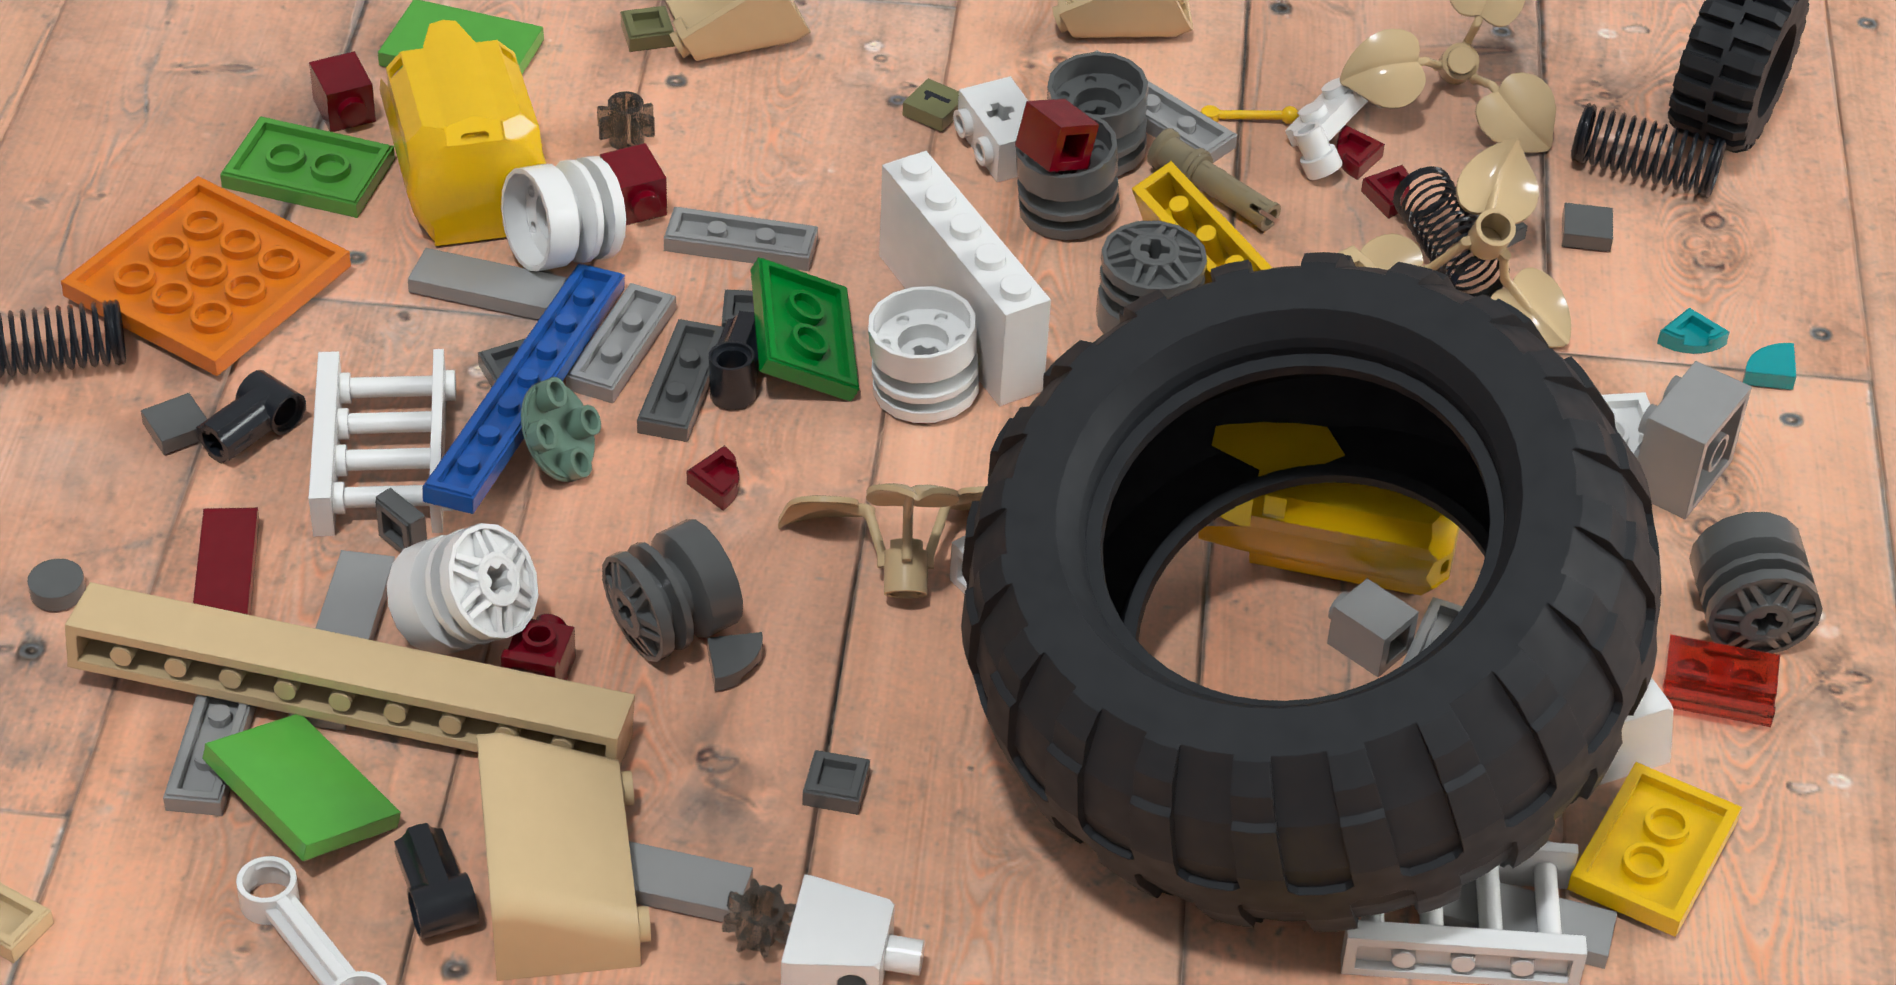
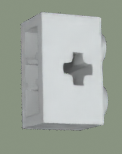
M1011 76L959 89L958 110H955L953 114L954 126L958 135L961 138H966L974 150L977 162L988 169L996 182L1018 177L1015 140L1028 99Z

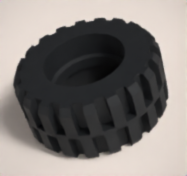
M1809 0L1704 1L1695 25L1693 24L1689 34V40L1686 48L1683 50L1680 66L1673 82V92L1670 95V109L1668 111V119L1672 127L1677 126L1679 129L1678 133L1683 134L1688 129V136L1694 138L1695 133L1698 132V140L1704 142L1705 136L1709 135L1710 140L1708 144L1714 145L1717 138L1725 139V150L1733 153L1751 149L1756 139H1759L1764 126L1768 123L1792 69V63L1798 52L1800 39L1806 25V15L1809 12L1810 5L1808 3Z

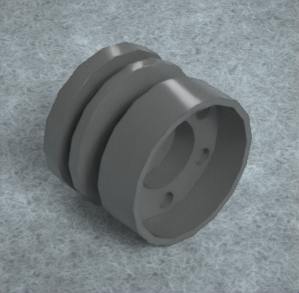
M1084 53L1059 63L1049 76L1047 100L1066 99L1082 112L1091 113L1106 121L1116 134L1118 151L1117 176L1134 169L1144 158L1147 145L1146 112L1148 107V81L1144 71L1132 60L1114 53Z
M1091 113L1085 114L1099 124L1088 169L1049 172L1015 146L1020 217L1029 229L1044 237L1071 240L1094 235L1104 230L1114 221L1120 208L1116 134L1106 121Z
M1136 221L1120 226L1107 236L1101 251L1102 265L1099 273L1101 283L1098 288L1096 317L1100 330L1105 334L1120 324L1119 312L1124 310V307L1157 289L1168 299L1185 290L1205 284L1204 274L1207 268V256L1205 246L1195 234L1179 225L1163 221Z
M1744 512L1723 518L1708 527L1693 543L1689 561L1712 641L1724 651L1741 656H1766L1785 651L1805 640L1818 626L1823 611L1799 529L1787 518L1770 512Z
M686 519L656 533L651 541V546L646 542H637L631 545L627 551H618L606 557L602 564V581L614 618L626 639L648 661L659 662L669 657L673 650H683L689 647L694 635L708 638L738 623L743 616V598L732 563L717 538L705 525L696 519Z

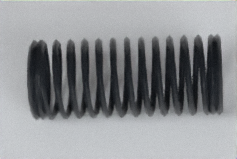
M1588 103L1585 106L1572 145V161L1576 160L1577 163L1581 162L1583 164L1589 158V163L1593 167L1600 160L1602 170L1610 163L1611 171H1617L1620 166V172L1623 176L1631 168L1633 179L1641 171L1643 181H1646L1652 173V182L1656 184L1662 177L1664 187L1668 186L1673 178L1672 186L1675 190L1683 182V190L1686 193L1694 184L1693 192L1696 196L1700 194L1701 197L1705 196L1706 199L1710 197L1723 160L1726 147L1725 139L1717 138L1715 140L1705 173L1699 185L1701 169L1710 140L1709 135L1705 136L1697 164L1688 183L1691 164L1699 139L1698 132L1694 135L1687 160L1678 179L1680 163L1689 135L1688 129L1684 131L1676 159L1667 178L1670 158L1679 130L1677 126L1673 129L1665 158L1657 174L1659 157L1668 130L1667 123L1663 125L1654 157L1646 173L1649 152L1658 125L1657 121H1654L1652 124L1646 148L1636 169L1638 152L1647 125V119L1644 118L1642 120L1635 147L1625 168L1629 143L1637 121L1636 115L1631 118L1624 146L1615 164L1618 142L1627 117L1625 112L1622 113L1613 145L1604 163L1607 142L1614 124L1616 111L1614 109L1610 113L1601 147L1594 159L1596 142L1606 108L1602 107L1599 112L1593 138L1585 154L1597 112L1595 104L1591 105V103Z
M1429 166L1415 170L1408 174L1394 191L1393 203L1395 209L1402 216L1403 221L1411 230L1421 249L1424 250L1430 263L1437 256L1445 253L1450 246L1466 237L1469 233L1468 231L1474 225L1473 223L1477 220L1476 215L1470 214L1461 208L1458 203L1454 182L1448 173L1440 167ZM1430 173H1435V174H1440V175H1442V176H1435V177L1427 178V179H1425V180L1419 182L1418 184H1416V185L1407 193L1406 197L1404 198V200H1403V202H1402V206H1401V197H1402V195H1403L1405 189H1406L1414 180H1416L1417 178H1419V177H1421V176H1423V175L1430 174ZM1433 180L1446 181V183L1431 185L1420 191L1412 199L1407 210H1405L1407 200L1418 187ZM1445 187V190L1435 192L1426 197L1417 205L1414 212L1410 211L1415 201L1422 194L1433 188ZM1442 194L1437 201L1430 204L1427 208L1418 211L1428 200ZM1452 208L1448 214L1442 216L1436 222L1428 224L1432 218L1440 215L1446 209ZM1457 215L1455 219L1443 225L1440 229L1432 231L1438 224L1444 222L1450 216ZM1461 222L1457 228L1437 238L1442 231L1448 229L1454 223ZM1465 229V231L1458 237L1452 239L1450 242L1446 244H1442L1448 237L1454 235L1457 231ZM1434 234L1432 239L1428 238L1429 235ZM1439 241L1437 245H1433V243ZM1439 248H1443L1442 252L1437 251L1439 250ZM1468 249L1461 255L1448 261L1453 262L1451 266H1447V262L1436 271L1446 274L1456 290H1471L1484 285L1494 277L1499 269V260L1497 258L1491 260L1487 267L1475 276L1458 280L1460 276L1476 270L1486 261L1474 255L1463 263L1456 265L1463 257L1471 253ZM1498 260L1496 268L1483 281L1468 287L1456 286V284L1470 282L1481 277L1490 269L1494 261ZM1477 263L1474 267L1466 270L1469 266ZM1500 276L1488 288L1470 295L1477 297L1484 294L1491 298L1497 290L1503 288Z
M116 299L114 301L109 300L108 302L104 300L103 302L106 355L97 307L94 301L91 303L94 355L84 304H79L82 356L72 305L69 304L67 306L70 357L63 328L61 307L58 305L55 307L59 361L53 340L49 308L45 306L43 311L46 329L47 363L41 341L37 309L33 308L31 310L34 328L35 364L28 337L25 311L23 309L20 310L23 365L16 338L14 315L11 310L8 312L11 338V366L6 350L0 313V378L3 376L5 368L7 373L13 377L16 373V366L19 372L25 375L28 371V362L32 372L35 374L39 372L40 361L44 371L47 373L51 370L52 360L58 371L63 369L64 359L67 367L73 370L76 358L79 366L84 369L87 365V353L91 365L95 368L99 363V352L105 366L110 364L111 352L116 364L122 363L124 365L126 363L122 316L119 301Z

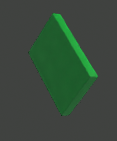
M758 257L750 271L759 371L851 402L859 391L847 287Z

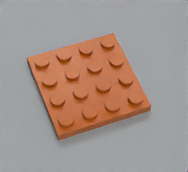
M197 176L61 280L64 297L78 304L83 303L84 307L91 310V303L94 301L97 313L104 317V300L108 302L109 300L114 301L116 299L120 304L123 328L218 376L350 268L351 260L350 251Z

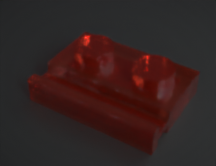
M1670 634L1666 649L1662 692L1670 701L1673 709L1771 727L1776 710L1775 699L1777 696L1780 655Z

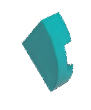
M1688 308L1660 330L1657 344L1682 353H1708L1727 345L1730 331L1693 309Z
M1794 343L1772 344L1753 353L1747 362L1743 383L1751 386L1793 390L1797 377Z

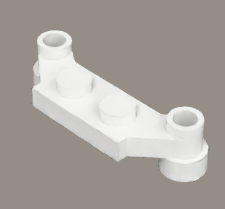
M1340 78L1326 83L1321 89L1322 93L1314 102L1301 108L1298 112L1299 117L1285 130L1292 147L1298 146L1303 155L1300 158V163L1309 180L1324 178L1342 166V160L1335 145L1330 144L1329 141L1368 102V100L1356 92L1341 85Z

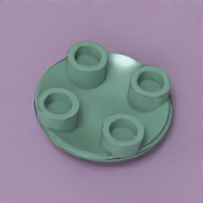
M550 377L535 383L525 394L521 408L523 436L533 459L546 474L558 481L572 482L587 477L592 471V460L595 450L594 435L598 434L601 430V419L597 410L591 405H583L577 395L557 377Z

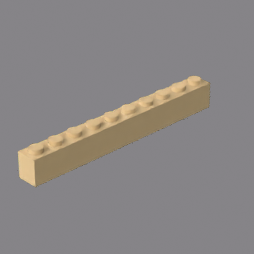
M92 582L87 586L65 623L67 666L70 668L478 752L477 734L500 732L619 760L621 767L633 733L635 694Z

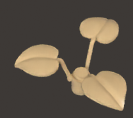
M1450 0L1451 5L1459 14L1467 17L1475 16L1463 42L1455 43L1448 47L1439 58V61L1429 57H1419L1420 46L1416 36L1411 32L1393 28L1379 31L1363 41L1351 54L1340 76L1341 85L1356 92L1372 104L1390 109L1405 107L1421 94L1426 82L1425 73L1421 66H1428L1433 68L1434 71H1438L1441 78L1449 84L1459 85L1469 80L1471 84H1478L1492 92L1484 96L1478 102L1475 109L1477 122L1488 138L1495 143L1511 138H1519L1524 153L1546 152L1552 147L1556 104L1549 86L1536 75L1519 72L1507 76L1499 87L1494 81L1479 76L1476 73L1480 60L1477 51L1471 46L1482 25L1483 19L1496 27L1508 26L1522 11L1525 0Z
M1511 138L1488 147L1475 156L1462 170L1456 184L1458 203L1463 210L1470 214L1479 215L1466 237H1463L1459 243L1434 261L1423 265V253L1419 246L1411 239L1400 234L1392 233L1378 236L1370 240L1360 250L1377 267L1389 270L1397 262H1403L1436 271L1466 249H1469L1472 254L1483 260L1497 258L1499 260L1500 282L1505 288L1497 290L1491 296V299L1496 301L1499 298L1530 318L1547 342L1549 348H1563L1570 341V312L1564 294L1555 280L1544 271L1533 267L1521 270L1513 281L1509 276L1511 253L1507 246L1515 235V224L1521 223L1530 217L1537 206L1539 198L1536 176L1525 157L1519 138Z
M896 483L877 484L868 487L866 499L869 503L876 506H903L902 538L890 540V549L887 550L875 517V507L870 504L859 503L857 499L851 497L812 495L794 498L786 504L780 514L778 529L791 523L812 518L863 517L867 522L877 553V568H884V595L893 598H921L927 596L928 569H934V555L950 509L970 510L972 501H979L981 499L985 486L965 487L959 491L938 485H915L909 487L908 485ZM914 506L940 507L926 550L923 549L922 540L913 538Z

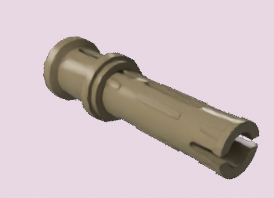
M1173 128L1163 130L1153 141L1147 155V162L1153 168L1159 169L1172 161L1196 188H1200L1208 195L1228 206L1256 225L1261 231H1267L1274 225L1273 221L1260 214L1261 209L1278 219L1281 212L1280 204L1271 201L1228 174L1225 170L1214 165L1213 158L1204 148H1192L1180 140V134Z

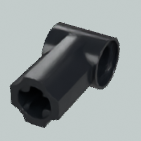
M739 311L737 316L727 319L719 344L712 347L709 352L710 399L716 406L727 410L745 408L752 404L756 398L755 380L759 372L754 312Z
M256 370L242 381L234 401L196 427L198 440L205 447L208 455L222 464L226 460L230 461L270 431L278 435H285L292 431L303 418L306 410V400L303 395L264 370Z
M428 823L407 828L406 833L394 841L395 854L408 887V903L419 938L422 940L479 924V910L471 881L466 872L459 873L443 828H434Z

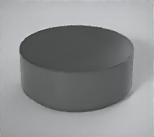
M68 559L44 561L35 566L28 575L27 582L31 600L37 607L43 610L62 611L69 609L78 603L86 590L81 567Z

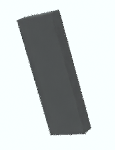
M678 319L638 416L637 433L688 442L710 386L709 352L712 347L719 344L725 327Z

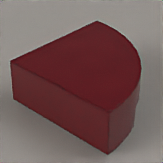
M1345 125L1339 132L1336 147L1342 160L1341 168L1348 175L1358 180L1383 157L1385 144Z
M1399 165L1365 177L1362 181L1361 192L1389 219L1398 214L1393 203L1394 191L1409 173L1403 165ZM1410 185L1405 189L1401 197V206L1404 198L1410 191Z
M725 445L686 471L687 485L723 511L736 498L739 490L737 461L734 454Z

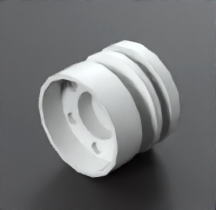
M599 156L563 160L556 166L553 164H538L514 168L506 176L501 201L504 231L510 249L518 262L528 271H543L564 267L571 261L586 263L591 262L593 259L613 258L621 250L626 231L624 197L614 172L609 164Z
M926 286L910 287L893 292L877 303L869 315L868 334L870 356L872 357L873 395L880 407L895 418L913 423H936L955 417L970 407L979 393L976 314L969 302L953 291Z
M479 523L466 529L454 531L448 535H440L418 542L403 549L392 563L387 581L388 607L397 629L410 645L422 651L448 655L469 649L477 644L484 645L494 640L506 639L523 631L534 616L538 599L537 573L529 552L513 533L496 524Z

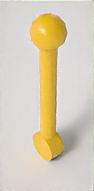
M1207 105L1201 109L1202 114L1216 122L1219 119L1282 120L1286 124H1292L1299 117L1298 110L1293 106H1287L1282 110H1219L1216 106Z

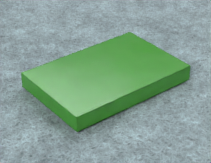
M413 0L378 51V61L380 66L387 67L401 51L422 49L429 24L441 20L456 21L475 42L498 40L515 53L521 74H523L544 41V30L542 26L423 0Z
M259 117L221 172V186L230 190L358 218L394 162V146Z
M291 715L205 743L202 759L302 861L398 828L401 812L304 716Z

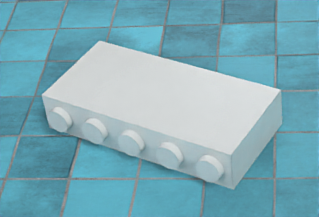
M927 151L883 164L880 258L905 289L934 286L953 291L969 302L976 314L979 382L999 407L1042 392L1043 375L1046 369L1051 299Z

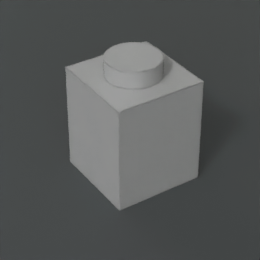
M1367 578L1350 593L1347 591L1342 592L1332 603L1328 613L1331 622L1327 644L1376 677H1379L1407 654L1414 639L1419 612Z

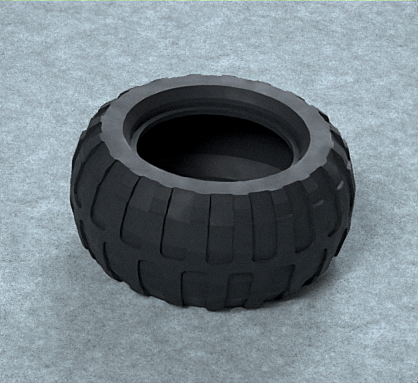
M1315 252L1304 253L1301 266L1277 267L1254 272L1251 262L1243 260L1212 268L1210 272L1212 282L1185 290L1168 299L1159 289L1144 295L1119 312L1120 324L1100 336L1093 343L1079 340L1044 373L1043 391L1034 399L1030 406L1020 407L1015 416L1008 419L998 434L990 452L988 484L984 488L981 499L979 501H972L967 518L962 561V574L967 586L964 594L961 621L963 648L977 687L982 708L993 734L1006 759L1022 780L1031 800L1055 827L1079 844L1087 843L1097 853L1099 861L1103 866L1138 890L1157 899L1162 893L1175 895L1195 903L1199 910L1213 920L1254 928L1255 922L1262 923L1264 919L1277 921H1306L1314 932H1338L1357 929L1359 917L1388 913L1414 905L1418 914H1422L1460 899L1462 885L1482 877L1498 865L1503 868L1507 865L1515 868L1529 859L1547 843L1555 826V820L1563 814L1567 807L1573 804L1579 797L1587 800L1601 783L1623 743L1621 731L1624 721L1628 715H1634L1648 688L1657 655L1656 636L1661 606L1660 596L1662 594L1661 566L1650 491L1640 462L1622 436L1617 432L1614 413L1585 370L1573 357L1570 356L1563 359L1553 349H1550L1532 320L1517 308L1499 298L1495 301L1484 294L1473 297L1470 294L1456 290L1446 274L1408 263L1397 262L1389 270L1355 266L1351 255ZM1258 422L1300 423L1328 427L1345 456L1325 464L1298 466L1274 471L1258 477L1259 469L1212 446L1216 426ZM1319 483H1353L1394 491L1416 499L1444 515L1471 538L1485 556L1475 587L1463 608L1450 625L1426 649L1389 674L1363 686L1337 694L1288 701L1258 700L1229 695L1187 680L1159 662L1138 642L1141 622L1152 591L1167 565L1180 549L1213 520L1236 506L1281 489Z

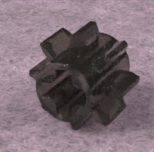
M629 91L618 92L608 99V106L597 107L599 139H609V143L613 148L618 150L643 144L645 141L644 136H655L653 104H644L640 95Z
M751 879L750 887L743 895L733 891L729 893L726 906L732 913L724 916L722 932H735L738 940L737 952L740 953L747 948L760 951L763 958L768 957L770 947L776 940L786 945L790 926L787 923L792 922L796 904H784L781 896L783 885L777 884L772 888L766 885H759L756 879ZM760 915H763L759 921H756Z

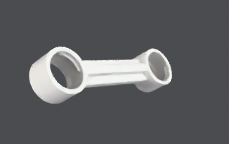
M264 856L251 860L241 868L236 879L241 912L251 922L261 925H273L319 985H387L385 980L377 974L367 971L356 972L300 902L296 871L288 861L275 856ZM268 883L281 884L287 887L280 894L269 898H259L249 894L256 887Z

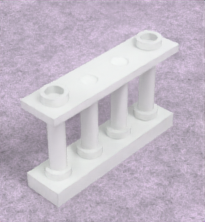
M433 349V375L351 377L350 372L341 373L339 351L318 352L309 484V506L313 537L335 536L336 514H345L346 508H376V496L390 487L414 507L430 506L432 533H443V511H453V509L423 502V485L345 487V482H338V477L347 476L348 471L430 469L429 476L432 474L445 455L446 402L456 401L455 370L445 369L444 349ZM432 396L431 411L349 413V408H342V404L352 403V398ZM431 432L430 448L347 450L346 444L340 445V440H349L350 434Z
M1547 841L1533 856L1517 867L1512 868L1510 865H1507L1503 868L1498 865L1482 877L1477 878L1479 928L1444 926L1443 907L1419 914L1420 924L1385 922L1384 913L1361 917V920H1358L1357 929L1345 930L1341 950V974L1489 985H1580L1587 958L1586 936L1562 934L1558 888L1567 889L1570 875L1575 868L1579 853L1578 844ZM1500 883L1532 886L1535 888L1538 932L1503 930Z

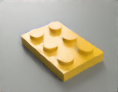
M1635 762L1572 871L1567 890L1676 937L1734 830L1742 807Z

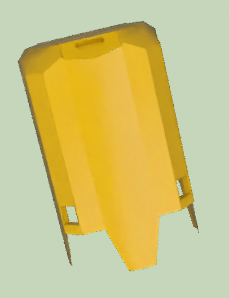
M441 20L431 23L428 27L423 48L401 51L386 67L388 86L381 78L379 88L414 216L433 239L435 246L506 237L501 212L502 189L506 176L514 168L546 164L542 151L539 124L515 53L498 40L475 42L456 21Z
M1258 422L1216 426L1212 446L1259 469L1258 477L1274 471L1298 466L1325 464L1345 456L1328 427L1300 423ZM1319 483L1281 489L1236 506L1220 517L1239 526H1206L1198 532V538L1249 552V563L1361 584L1368 578L1383 589L1421 596L1449 579L1459 527L1435 509L1416 499L1394 491L1353 483Z

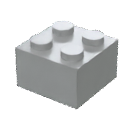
M1697 361L1692 364L1682 378L1675 375L1671 379L1661 403L1658 406L1651 404L1643 414L1638 432L1644 434L1634 452L1647 479L1652 504L1686 520L1732 462L1752 386Z

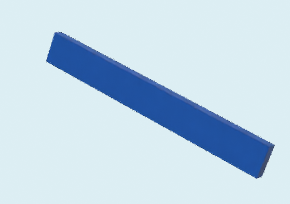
M580 263L577 264L423 485V502L474 514L524 439L521 425V408L525 394L532 385L550 377L564 380L623 292L624 274Z

